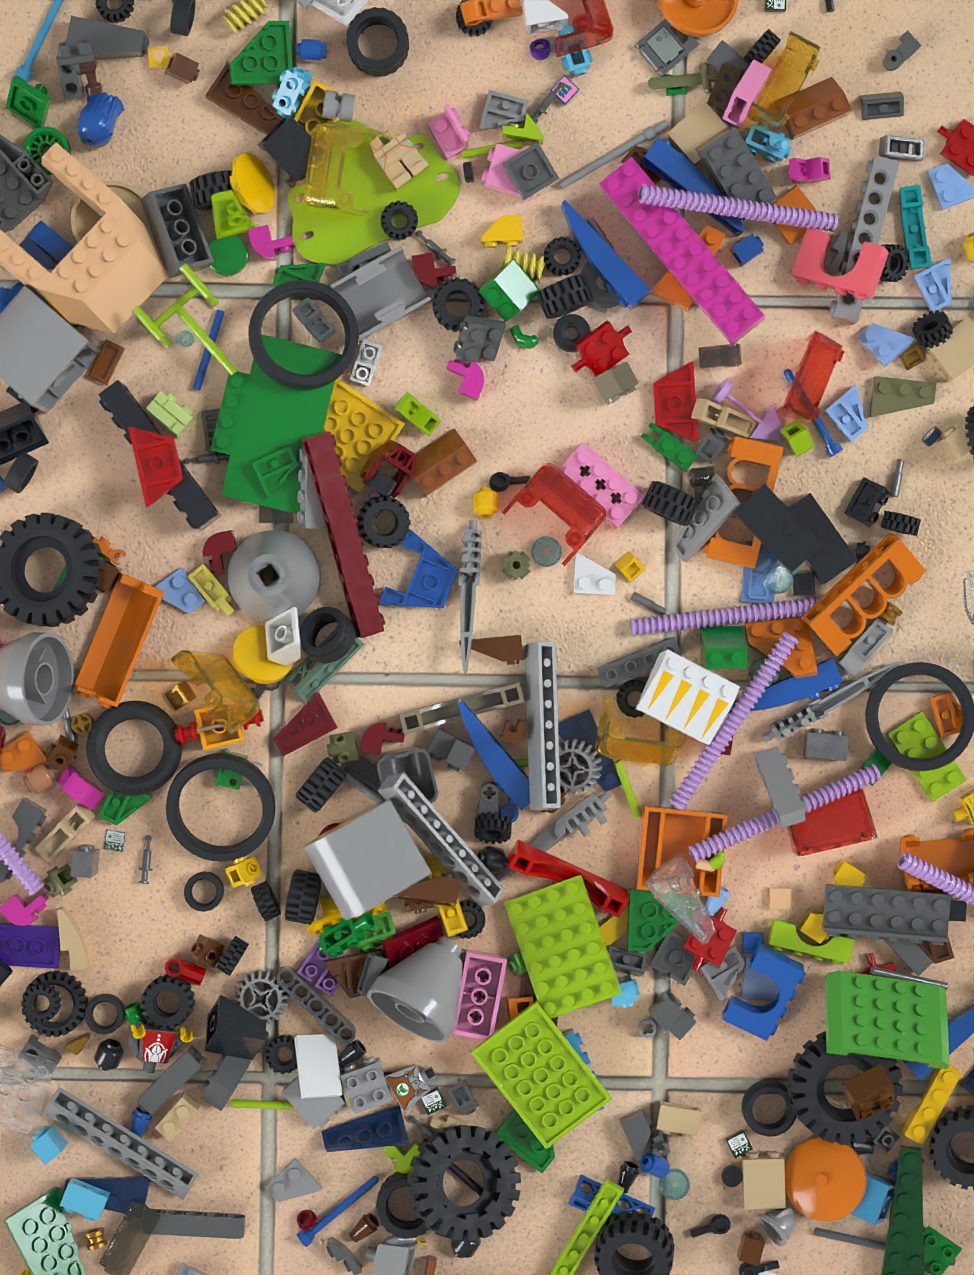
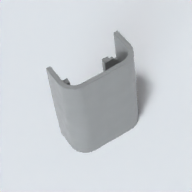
M401 246L330 285L332 289L347 301L353 310L358 324V338L360 341L431 302V298L426 295Z

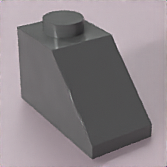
M642 1109L619 1119L636 1161L642 1157L651 1135L649 1126L653 1125L649 1115H644Z

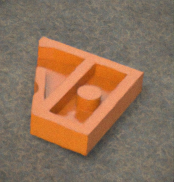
M947 692L928 698L939 738L959 733L962 725V710L951 693Z
M29 731L4 747L0 754V765L5 772L28 769L38 764L45 766L49 764L46 763V754Z

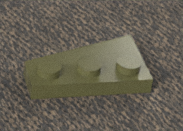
M875 376L869 418L934 404L937 383Z

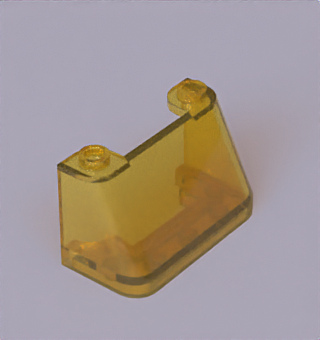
M182 650L170 659L175 667L182 670L196 686L200 682H205L210 686L212 691L204 697L203 707L230 734H233L258 713L260 709L259 701L232 663L224 655Z

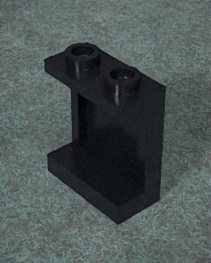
M285 115L258 143V146L263 151H266L290 176L289 178L295 182L305 179L309 174L308 170L313 165H318L323 159L322 155L325 153L320 145L291 115Z

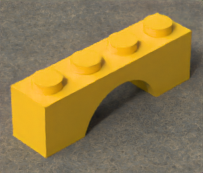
M841 859L831 878L836 885L862 887L866 874ZM808 911L797 927L801 932L820 944L823 940L827 941L830 937L827 935V932L822 930L823 911Z
M950 1064L947 1070L935 1068L932 1071L927 1090L921 1102L909 1113L900 1129L906 1137L921 1145L924 1144L962 1074L958 1068Z

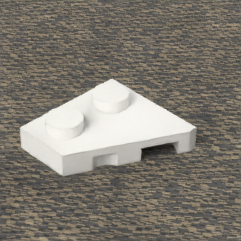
M575 553L573 593L615 595L616 574L583 555Z

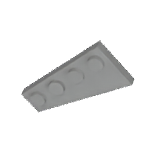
M714 475L711 480L713 483L703 493V499L696 509L689 526L682 528L672 545V548L684 562H688L742 505L719 475Z

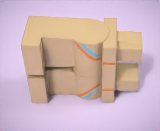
M391 126L384 132L390 140L389 143L384 146L377 137L369 143V146L374 153L373 158L397 191L412 178L427 169L429 164L422 158L404 132L400 133L396 127Z

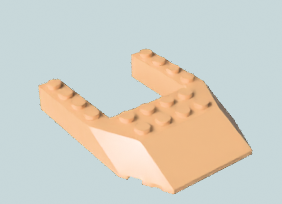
M55 143L42 156V166L102 218L51 273L0 230V264L68 323L80 324L90 329L102 330L105 333L115 335L134 314L132 310L136 306L140 307L168 277V272L152 232L120 197L59 144Z

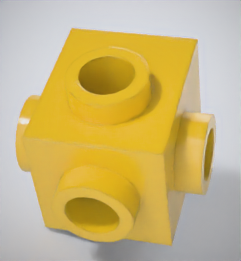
M246 856L234 860V865L225 869L233 888L243 884L245 887L257 882L255 878L263 875L255 856L247 859Z

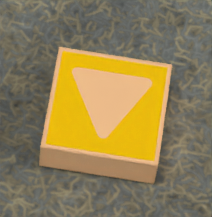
M168 46L148 48L150 70L167 68L170 61Z

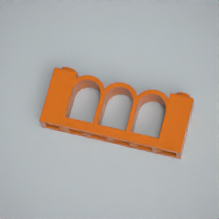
M735 436L734 441L730 440L727 453H731L730 458L733 459L727 468V478L731 486H728L731 491L742 490L755 493L759 489L739 484L731 475V471L737 463L749 462L770 467L766 485L773 492L784 447ZM734 513L729 517L738 519ZM717 530L714 533L716 538L711 537V540L705 543L703 553H707L706 558L755 569L761 542L755 536L752 546L723 539Z
M889 533L814 604L801 619L826 649L837 657L852 643L849 639L857 637L865 629L866 618L872 619L881 615L886 609L887 598L893 599L902 595L908 583L912 585L917 582L926 570L901 539ZM887 561L895 571V578L890 586L882 589L871 575ZM867 581L874 591V599L869 606L860 608L850 595ZM846 601L853 610V619L848 626L839 628L829 615Z

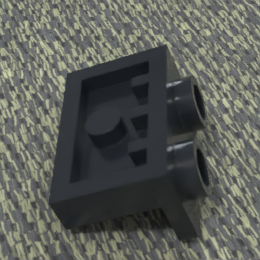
M863 477L844 514L870 528L878 520L881 507L885 506L888 502L889 491L884 486Z

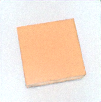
M769 888V908L790 909L791 888Z

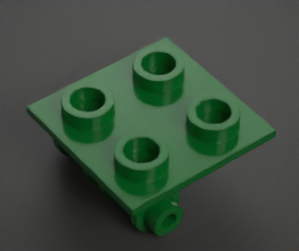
M929 1225L927 1227L923 1226L924 1271L930 1275H942L961 1252L962 1248Z

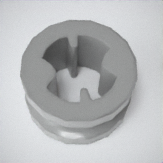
M644 1019L638 1024V1032L644 1038H651L656 1033V1025L652 1020ZM650 1023L652 1025L650 1028L653 1029L652 1032L642 1033L644 1030L641 1028L642 1025Z

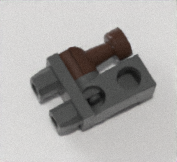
M89 39L79 40L77 42L78 50L71 51L70 42H60L58 44L56 62L64 99L83 96L84 86L80 75L86 74L88 84L85 86L87 95H97L103 92L101 83L97 82L96 79L98 64L96 49L92 48Z

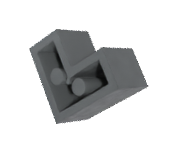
M438 728L428 748L430 757L437 761H441V759L446 760L445 762L448 763L447 767L457 772L460 769L465 770L475 750L474 745Z
M664 991L648 1009L649 1013L664 1029H668L675 1037L681 1040L697 1023L693 1018L695 1014L687 1006L683 1009L681 1007L682 1003L673 993L668 995Z
M221 1055L216 1064L220 1067L217 1071L215 1069L212 1070L201 1088L204 1093L200 1099L222 1111L252 1061Z

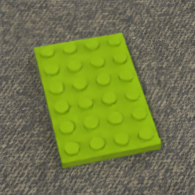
M581 875L504 902L537 1001L550 1019L623 994Z
M537 1000L471 1050L474 1058L546 1149L612 1100V1097L545 1013Z

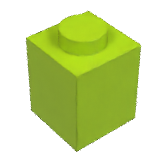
M798 419L780 430L787 447L796 457L814 447L807 429Z

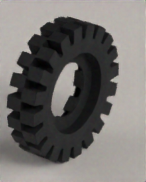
M41 512V515L33 513L25 516V521L18 519L10 525L12 527L11 531H3L0 535V540L3 541L0 546V604L5 605L4 611L27 624L41 627H58L60 623L68 624L75 621V615L82 616L89 610L86 604L88 602H95L98 594L94 590L96 587L101 588L103 577L98 576L99 571H104V562L98 559V555L102 552L99 545L92 541L94 536L89 530L83 529V525L67 517ZM44 547L54 548L59 551L64 557L67 567L64 581L57 589L51 592H38L28 584L25 577V565L28 558L33 552Z
M824 1031L816 1035L817 1040L815 1042L809 1040L802 1046L805 1049L802 1055L797 1052L793 1059L796 1066L794 1069H789L788 1079L791 1081V1085H787L788 1096L792 1099L790 1105L793 1112L798 1115L797 1118L816 1136H820L823 1140L830 1143L836 1141L840 1145H850V1141H854L856 1144L866 1142V1136L868 1135L872 1138L876 1137L881 1133L879 1127L882 1124L888 1127L892 1122L893 1118L889 1115L892 1111L897 1113L901 1104L897 1101V1096L903 1095V1085L899 1083V1080L903 1078L900 1068L895 1065L897 1060L850 1052L847 1056L827 1053L826 1032ZM880 1064L893 1083L895 1103L889 1109L880 1110L874 1113L871 1118L858 1122L852 1108L840 1109L828 1102L824 1094V1082L829 1072L840 1065H854L862 1072H865Z
M449 1126L443 1128V1131L434 1132L429 1136L430 1141H423L417 1149L420 1154L419 1156H413L410 1166L414 1170L413 1173H408L407 1184H412V1190L408 1191L410 1202H415L416 1206L412 1209L417 1218H422L424 1220L422 1224L427 1229L435 1231V1234L443 1238L458 1241H477L478 1238H487L493 1235L492 1230H500L506 1224L504 1218L511 1217L516 1208L512 1206L513 1200L519 1201L520 1190H516V1184L521 1183V1174L515 1172L514 1167L519 1166L516 1156L508 1153L512 1149L506 1141L499 1140V1135L493 1131H486V1128L479 1126ZM462 1159L471 1160L476 1163L484 1175V1189L477 1201L467 1206H459L451 1202L443 1188V1178L446 1170L452 1163Z

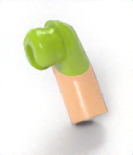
M718 851L710 860L699 859L695 868L713 872L725 864V854Z

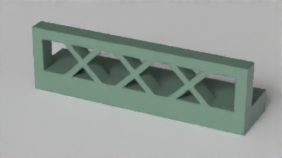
M338 626L317 648L327 646L334 640L338 632ZM355 636L354 644L346 656L334 663H320L316 661V666L308 670L309 665L315 660L308 656L284 681L307 703L365 644ZM298 676H302L301 681L295 686L292 682Z

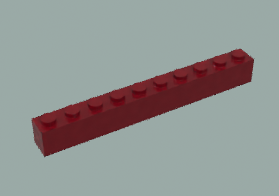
M322 431L302 437L347 607L355 628V636L365 638L383 632L385 620L382 613L379 612V598L376 593L374 594V579L368 572L367 566H369V561L366 554L363 553L362 546H364L362 536L357 531V517L352 513L351 507L353 502L351 496L347 494V479L342 474L340 468L342 466L339 454H336L335 446L337 443L335 436L331 434V431Z

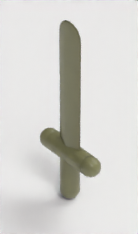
M701 63L699 66L700 73L650 78L648 86L651 89L703 84L704 92L710 94L712 91L711 82L716 81L718 73L709 74L707 64Z

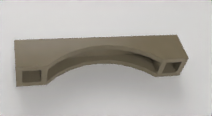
M519 682L460 697L476 715L525 702ZM460 698L399 714L404 734H410L462 719L458 706Z

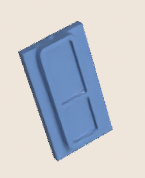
M746 540L745 545L752 546L753 541ZM762 543L755 569L743 567L740 602L765 604L766 602L771 604V602H774L777 559Z

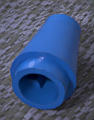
M136 1107L135 1111L132 1112L130 1131L142 1138L152 1119L149 1112L145 1113L139 1107Z

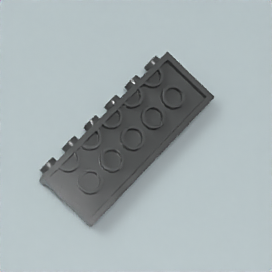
M826 884L822 930L827 932L828 936H839L842 933L848 934L850 938H860V935H866L869 939L873 940L889 937L890 941L901 942L902 939H910L912 943H922L923 940L931 941V944L943 945V942H949L948 926L951 895Z

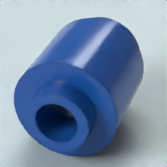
M301 39V43H297V56H301V60L321 61V59H326V42H321L320 39Z
M647 1152L640 1160V1169L647 1174L661 1178L669 1173L670 1165L661 1156L656 1157L655 1154Z

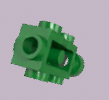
M365 912L358 919L344 920L342 917L339 920L340 924L324 928V933L319 936L321 941L318 944L319 949L325 955L338 957L346 949L359 945V942L366 938L364 930L368 931L375 926L372 915Z

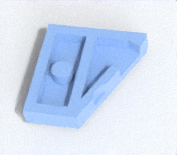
M948 163L927 171L941 210L974 198V187Z
M950 258L913 276L925 302L933 313L935 310H939L952 303L950 292Z
M874 323L857 336L862 345L884 368L915 343L913 337Z
M856 385L824 411L850 442L867 429Z
M180 568L155 587L165 592L163 600L187 613H191L205 603L206 600L187 577L188 575L184 569Z

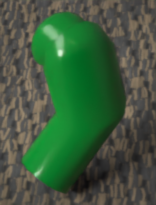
M518 325L509 329L519 347L531 349L538 344V338L535 335H524Z

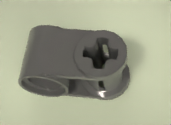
M485 782L481 786L480 802H478L479 815L483 812L487 814V812L491 811L494 814V812L499 811V789L494 782ZM488 787H492V791H495L490 797L484 792Z

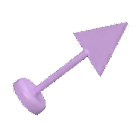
M726 378L718 386L710 399L711 402L719 404L726 397L759 422L749 438L785 441L780 432L783 427L773 405H771L762 419L729 394L733 386V382L729 378Z

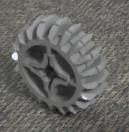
M568 739L564 741V744L559 743V761L562 754L571 752L569 760L559 762L560 787H564V793H567L569 789H571L572 794H575L577 790L580 794L584 792V789L589 791L592 788L591 785L595 786L597 784L596 779L601 777L598 771L602 770V766L597 765L601 762V758H595L598 752L590 751L592 748L591 744L587 748L584 746L585 740H582L580 744H578L577 739H573L572 744ZM580 755H582L587 760V762L581 760ZM572 763L578 767L576 771L571 767ZM561 771L566 772L569 776V779L565 777ZM589 771L588 778L577 781L579 773Z
M262 969L258 971V976H256L254 971H251V979L244 975L243 979L246 983L243 981L237 983L242 989L235 988L234 992L240 996H235L233 1000L240 1001L238 1003L239 1006L263 1021L266 1019L268 1024H272V1017L275 1020H279L278 1013H285L282 1007H288L289 1003L283 1000L289 999V994H283L285 990L276 981L277 974H274L273 978L269 977L271 973L269 970L265 976H263ZM265 982L270 984L271 986H269L266 989H262L254 983ZM247 987L251 989L253 1000L249 1004L245 1001ZM274 991L278 995V1004L275 1008H273L269 996ZM267 993L264 999L266 1000V1002L260 1000L255 1003L259 995H265ZM260 1006L265 1011L267 1010L268 1013H257L251 1009Z

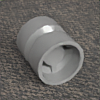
M326 90L322 117L329 119L338 117L340 121L351 123L355 95L343 93L342 96H339L338 92Z

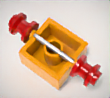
M234 700L194 710L198 726L196 727L194 721H191L188 727L178 724L174 733L176 741H180L182 745L186 744V740L191 738L195 742L199 741L198 735L200 734L203 750L245 741L244 730H248L251 724L261 727V722H264L262 709L258 710L257 706L253 707L252 712L248 713L244 709L239 710L238 702Z

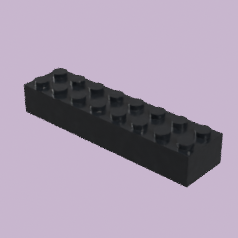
M120 380L115 381L98 394L101 398L99 400L100 405L105 411L113 414V417H111L112 421L118 428L124 429L126 432L124 437L130 445L132 442L129 427L162 435L126 385ZM180 460L184 480L166 494L175 498V501H173L174 505L180 512L186 513L188 517L185 519L192 529L204 530L222 515Z

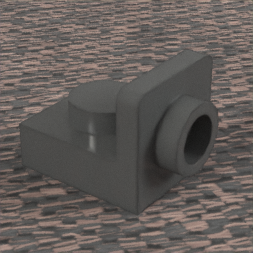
M710 428L703 441L695 450V453L712 464L726 445L728 438H726V435L721 430Z
M465 1080L447 1090L455 1108L461 1115L472 1114L476 1111V1107L480 1105Z

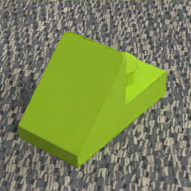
M528 113L526 114L524 129L520 128L518 124L509 123L508 126H503L502 138L521 139L526 142L543 144L544 135Z

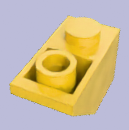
M522 215L500 216L481 237V245L485 244L487 248L498 247V244H506V247H517L518 243L523 241Z

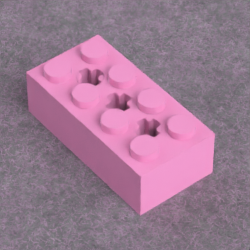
M584 442L580 444L555 473L560 480L615 528H618L645 497ZM587 467L589 469L588 473L590 475L588 477L586 475L582 477L580 475L581 470L579 468ZM596 480L604 482V490L600 489L598 491L595 488L597 486ZM611 494H618L620 496L619 504L611 502Z
M466 949L456 1027L452 1034L485 1040L494 1033L507 956ZM485 970L486 974L489 975L485 976V979H481L478 972ZM477 991H482V994H484L485 996H481V999H477L476 994L474 993H477ZM478 1011V1014L481 1016H477V1019H473V1015L470 1013Z

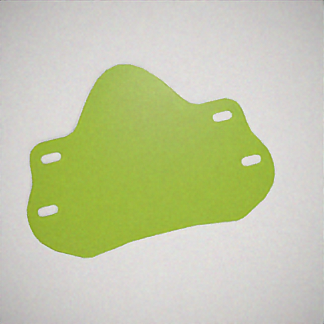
M338 120L329 126L323 136L320 147L325 153L322 155V161L316 167L314 177L307 182L293 187L287 195L288 205L293 218L292 237L295 247L305 259L315 263L339 265L364 250L390 239L381 227V214L384 208L391 202L405 201L407 204H411L417 212V228L437 223L449 212L459 195L460 184L454 168L439 156L426 135L415 134L408 137L413 146L419 143L424 145V148L418 152L429 166L396 191L373 158L374 153L369 146V143L377 137L384 146L390 140L358 121L351 120L350 123ZM444 172L448 173L447 179L440 182L435 180L437 175ZM304 193L309 194L308 199L296 202L297 196ZM395 213L391 218L392 225L396 228H403L408 222L406 215L403 213ZM312 231L314 233V236L303 241L300 239V236L306 232Z

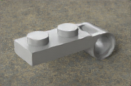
M876 618L837 663L852 677L855 676L893 631L880 619Z

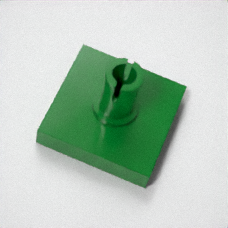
M15 76L11 80L5 108L36 128L44 127L51 98L46 96L47 88L43 86L39 90L42 84L38 83L35 87H32Z

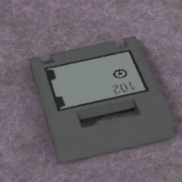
M666 18L635 45L637 50L643 45L646 46L640 51V54L655 71L659 70L662 66L664 67L658 74L660 77L667 74L699 46L696 39L687 34L685 36L688 40L682 44L671 31L673 26Z

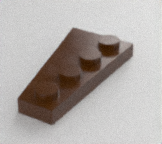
M227 62L205 95L206 99L267 135L283 117L249 85L231 86L230 64Z

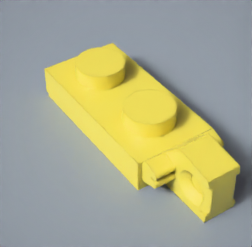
M204 563L187 576L218 612L223 609L228 616L236 612L230 604L233 600L230 594Z

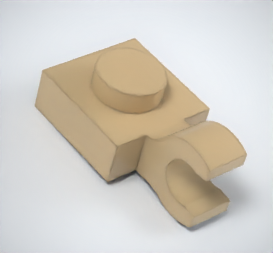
M432 1115L430 1121L431 1127L442 1129V1131L445 1127L468 1124L467 1121L448 1115L446 1120Z

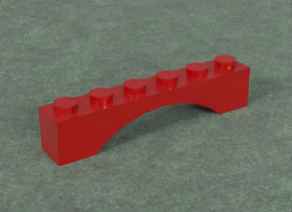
M517 840L509 854L508 868L525 876L542 877L559 883L581 875L590 901L600 910L619 918L628 904V889L523 841Z

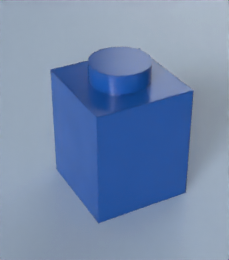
M752 233L733 246L730 252L740 266L743 267L764 251L762 248L764 244L758 236L755 237Z

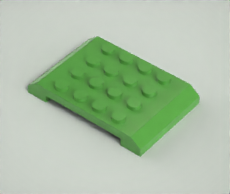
M845 971L827 973L825 976L827 1053L847 1056L850 1052L927 1063V1067L947 1070L950 1067L946 989L935 984Z

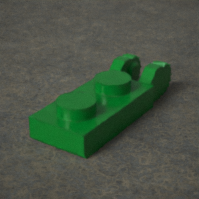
M650 423L648 426L650 430L656 432L661 437L656 442L648 434L643 433L641 438L652 445L653 449L687 472L698 455L668 432H664L655 424Z

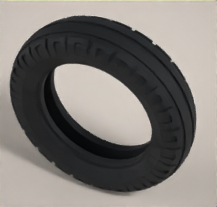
M125 701L119 703L118 707L111 706V708L105 710L95 720L88 734L86 754L93 774L104 786L124 795H144L161 788L172 778L180 764L182 744L180 741H176L174 733L177 725L167 712L149 702ZM131 719H139L151 723L160 732L164 743V751L159 764L151 772L139 777H128L116 772L108 763L105 754V744L109 733L121 722Z

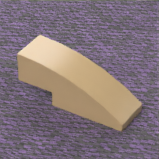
M697 398L691 418L747 439H752L749 437L754 432L757 421L750 416Z
M79 803L39 843L35 850L50 863L96 815L88 807Z
M60 907L57 910L60 950H69L71 971L87 970L90 967V960L83 935L65 907Z

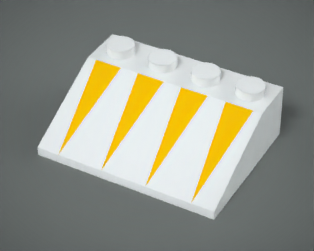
M666 650L659 653L636 709L706 745H710L732 707L740 686Z

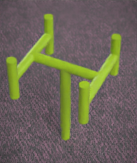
M184 264L180 270L194 285L154 321L139 306H136L132 312L166 348L170 347L173 343L159 327L176 313L215 359L233 376L238 370L183 308L199 292L213 308L219 303L188 265Z

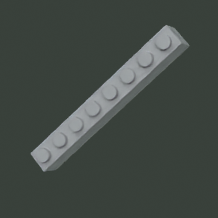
M535 642L525 645L530 810H552L561 808L556 645L552 642Z

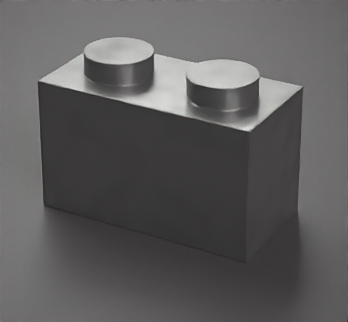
M811 728V732L805 731L803 756L847 761L849 736L844 735V731L832 730L831 734L823 733L824 729Z
M82 844V846L72 851L70 876L92 878L98 874L100 849H95V845Z

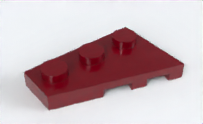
M319 691L273 738L282 756L338 728Z
M437 916L382 940L384 954L388 959V970L426 944L435 943L439 937H443L441 922Z

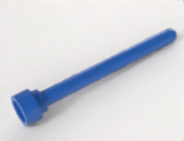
M785 369L784 376L825 442V452L831 458L843 450L842 446L836 440L833 441L792 371Z
M372 1176L319 1220L312 1229L298 1232L296 1235L305 1247H308L313 1242L314 1235L379 1182V1178Z

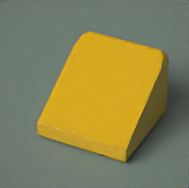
M630 551L626 552L614 563V566L630 583L645 570L643 565Z

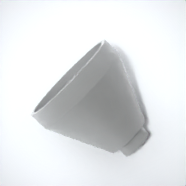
M268 530L250 536L235 550L228 567V585L235 602L248 615L262 621H269L292 607L297 608V616L302 614L314 601L320 586V566L313 550L299 537L284 531ZM272 564L280 579L266 587L260 579L261 570Z
M32 632L0 648V708L28 725L49 726L56 723L67 710L72 696L74 684L72 657L66 643L54 633Z
M439 937L436 943L426 944L378 976L367 993L369 1000L381 1013L407 1031L432 1042H447L456 1027L463 969L460 957L463 954V950L453 941Z

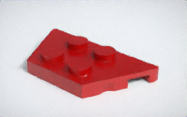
M689 362L653 383L655 425L696 442L698 441L697 420L691 418L696 403L694 362Z
M129 427L145 507H150L184 480L175 438Z

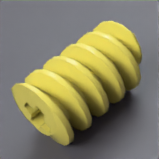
M239 0L240 7L233 4V12L229 9L225 10L226 17H223L236 35L239 34L238 26L245 30L244 22L252 25L251 17L259 20L258 12L264 16L266 15L264 8L268 9L264 0H246L247 2Z
M509 246L505 251L500 269L515 259L526 274L529 273L532 280L537 275L538 282H540L545 265L544 256L541 255L536 260V253H533L528 258V251L520 255V249L517 248L512 253V246Z

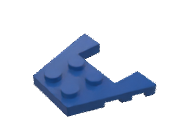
M410 530L409 534L407 533L402 547L420 553L421 557L407 592L403 594L385 586L380 604L444 608L458 569Z

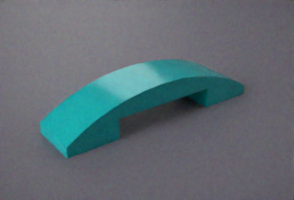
M921 186L900 187L901 221L905 248L909 255L907 258L909 259L910 269L932 267L922 212Z

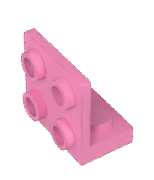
M447 104L444 106L445 113L427 122V126L448 160L469 148L470 134L465 126H460V117L454 107L450 108Z

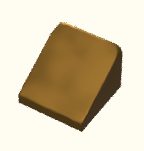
M916 341L899 355L906 370L925 361L920 346Z
M186 681L181 682L164 694L175 711L196 698L195 693Z
M87 1033L67 1043L64 1048L75 1055H79L90 1039L91 1034Z

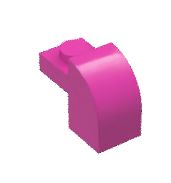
M823 157L806 160L800 158L789 159L788 174L792 183L805 184L831 180L829 159Z
M268 225L248 229L252 247L260 257L266 260H277L275 252L279 251L280 254L292 251L291 248L295 247L292 236L272 240Z
M455 359L454 362L449 360L446 370L464 377L459 393L478 401L484 386L482 369L475 362H471L469 368L465 367L466 363Z
M68 766L56 779L64 792L90 809H93L105 794L94 782L84 778L73 766Z
M17 893L0 907V912L9 922L15 925H29L39 919L34 911L38 914L47 907L45 902L49 898L43 893L27 905Z

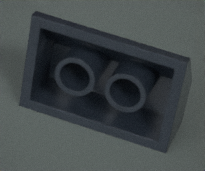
M28 401L21 402L0 412V465L17 458L23 452L29 453L49 443L37 414Z

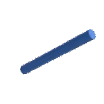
M218 309L209 333V337L214 343L216 342L225 313ZM206 347L192 387L199 391L201 390L212 355Z

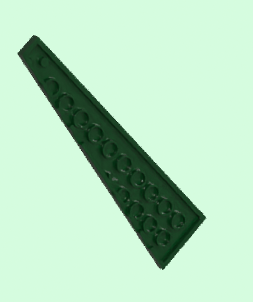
M900 1145L881 1275H924L922 1150L918 1147Z

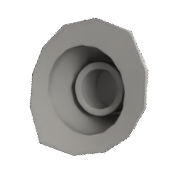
M778 1209L765 1215H758L759 1222L776 1245L785 1246L796 1225L794 1209Z

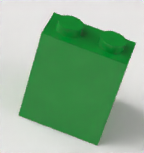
M742 626L700 627L701 667L705 669L748 668L747 645Z

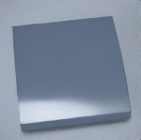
M746 957L741 998L766 1001L775 1000L779 993L777 983L770 977L751 969V958Z

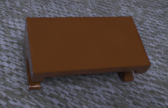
M508 719L504 724L503 734H500V741L521 745L525 721L518 719L516 729L514 725L509 729L510 720Z

